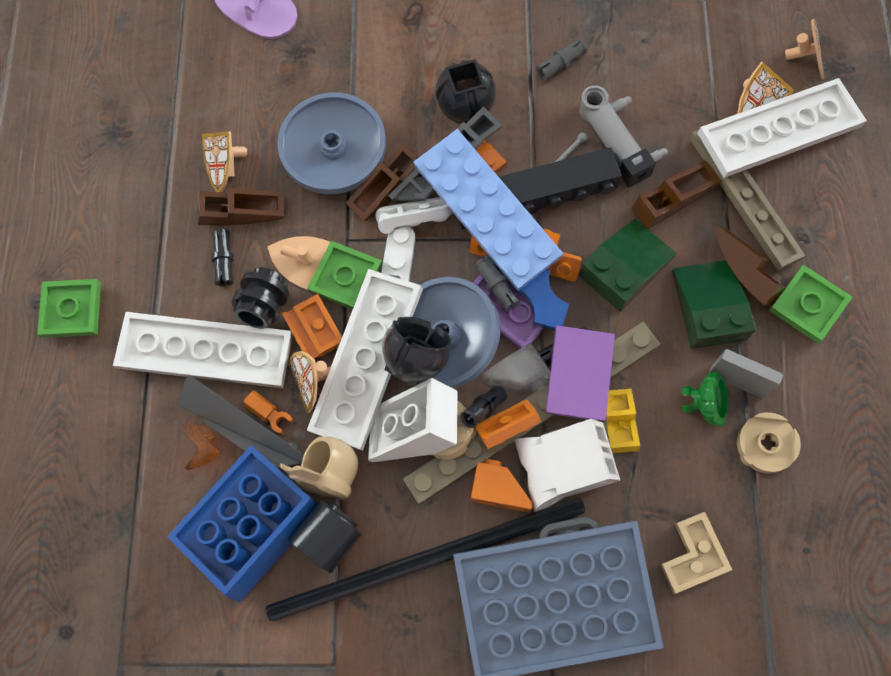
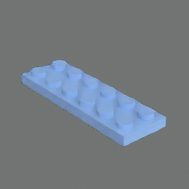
M458 129L414 161V166L518 291L563 257V252Z

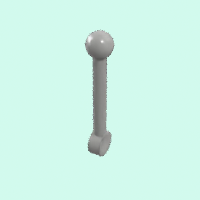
M584 132L580 133L577 140L555 162L566 159L581 143H585L588 140L587 134Z

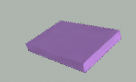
M495 264L500 274L504 275L500 268ZM480 274L473 283L482 289L495 305L500 320V335L525 353L545 328L533 325L534 311L530 302L524 296L514 291V285L509 279L507 284L520 303L513 309L510 306V311L504 312L493 292L489 293L487 290V283Z
M556 326L546 414L587 420L594 419L601 422L606 421L615 334Z

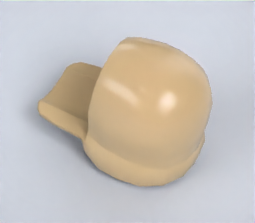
M321 436L312 441L308 446L301 466L291 468L280 464V468L287 472L289 478L295 480L301 489L320 496L343 500L348 498L351 493V484L358 470V458L353 448L343 440Z

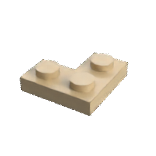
M705 512L675 524L688 553L660 565L673 594L732 570Z

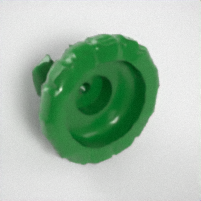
M716 371L708 374L701 383L700 388H693L692 386H684L682 388V395H691L694 398V404L682 405L684 413L691 414L694 410L700 411L703 418L709 424L715 427H721L725 424L729 411V391L726 379L721 372Z

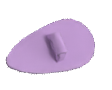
M214 0L226 17L248 32L261 38H281L294 28L298 18L296 7L291 0Z

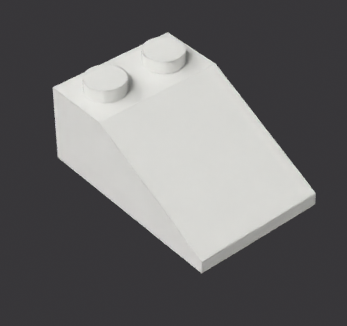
M430 378L381 403L370 430L368 461L380 462L432 455L457 445V390Z

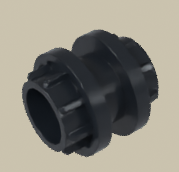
M255 268L254 272L245 273L240 282L241 289L237 290L232 298L233 312L237 319L247 326L257 329L266 328L268 324L276 323L282 313L280 306L285 305L289 298L288 285L282 275L269 268Z

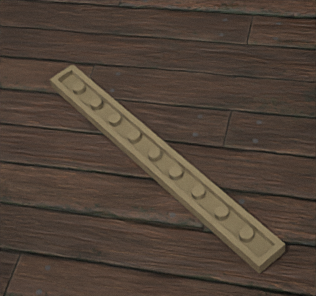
M644 321L614 340L610 379L661 345ZM549 383L526 398L538 412L541 420L540 423L532 426L528 431L521 432L505 440L502 444L489 449L486 448L476 432L474 441L471 439V442L467 445L468 450L461 456L451 460H440L435 457L403 478L417 503L421 505L477 468V462L484 463L485 459H491L515 443V439L524 437L556 416L545 413Z

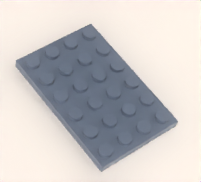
M637 521L453 554L475 676H517L663 648Z

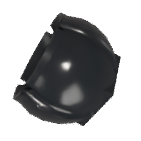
M476 59L462 60L460 64L452 63L442 71L436 83V99L439 102L440 109L449 119L457 123L464 122L466 124L482 107L490 111L496 97V85L490 71L478 63ZM465 79L476 80L478 86L456 92L453 84Z
M399 317L397 321H393L383 338L382 353L386 363L384 370L415 387L419 383L435 377L447 365L450 357L451 338L440 327L432 329L431 322L416 317Z

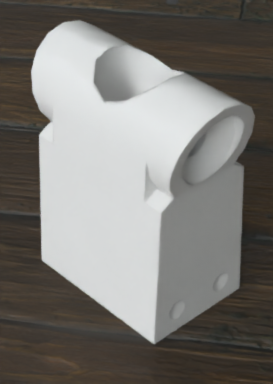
M588 419L540 437L515 439L520 462L528 473V491L534 512L549 508L564 497L621 481L602 422Z

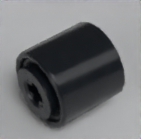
M319 500L288 539L316 564L332 574L362 536V533L356 528L358 524L331 502L327 505L322 500Z

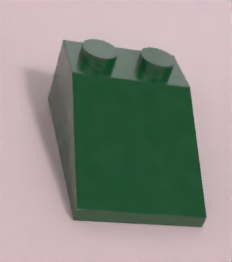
M633 219L602 243L582 263L579 277L618 311L622 312L677 253L638 220Z
M726 260L672 269L691 349L747 341L756 331L749 301Z

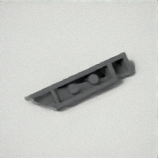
M482 107L466 124L463 122L457 129L473 148L477 150L485 139L501 129L503 125L486 108ZM416 168L388 196L393 203L398 201H425L435 190Z
M187 375L178 401L179 406L204 417L202 422L242 450L246 451L252 445L279 470H281L280 464L286 466L302 464L304 454L191 375Z

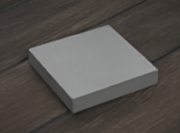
M728 349L724 350L711 366L708 373L719 371L724 375L728 384L762 399L780 384L783 377L782 373Z

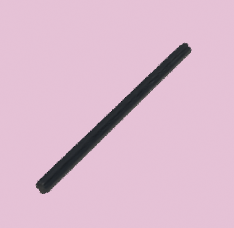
M575 498L266 606L267 617L269 621H276L454 559L453 554L483 549L541 529L550 523L573 518L585 512L584 503L581 498Z

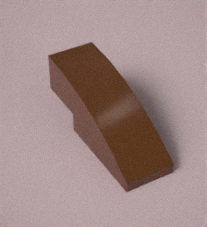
M402 143L385 164L383 162L379 163L346 204L364 221L369 220L379 208L385 207L392 202L388 195L416 169L414 161L419 157Z
M705 160L665 179L661 186L640 195L632 209L648 229L689 206L718 186L722 180Z
M228 188L227 193L199 191L198 225H243L284 218L283 191Z
M718 226L715 229V234L725 259L734 274L762 304L771 306L786 287L763 271L770 261L732 232Z

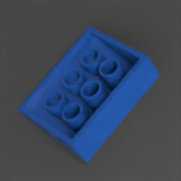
M251 445L167 537L225 596L240 603L292 543L288 538L317 503Z

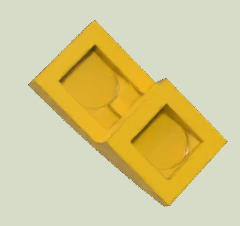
M631 388L609 390L605 422L607 424L606 434L612 453L640 450V441L635 421L636 409Z

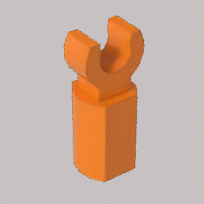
M252 391L243 401V407L264 423L270 422L272 429L279 435L284 434L283 430L278 427L279 421L286 419L290 423L294 422L287 412H278V407L257 391Z

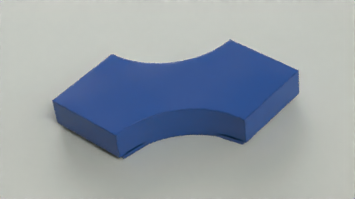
M546 269L519 291L514 287V291L524 296L530 302L534 311L533 325L555 331L556 326H563L569 303L562 301L554 294L549 283L550 270Z

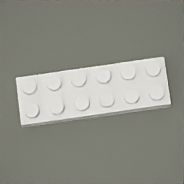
M837 78L702 126L697 134L723 178L858 129L867 120L840 79Z
M368 269L307 431L320 436L341 439L351 447L363 451L391 376L390 373L384 370L386 363L382 353L383 338L394 320L397 321L399 317H413L423 290L421 285Z
M126 312L113 366L124 370L187 377L189 374L193 378L283 389L293 333L288 330L257 329L244 325Z

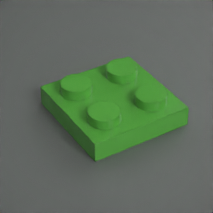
M331 241L307 289L309 293L318 294L319 297L353 310L368 269L379 272L382 260Z
M802 265L769 311L819 344L850 302L852 296L805 265Z
M98 279L42 282L37 335L41 338L98 335L101 282Z

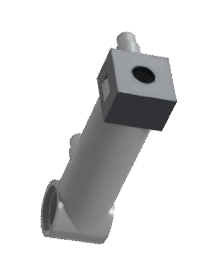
M589 86L582 93L579 114L583 120L591 124L605 147L612 148L617 164L620 167L621 178L629 188L652 176L656 163L666 157L668 151L666 148H662L649 154L646 148L641 150L616 113L632 103L631 97L626 96L609 103L608 93L603 87Z

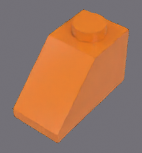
M485 459L484 463L477 462L471 502L526 513L531 512L532 502L509 469L502 467V462Z

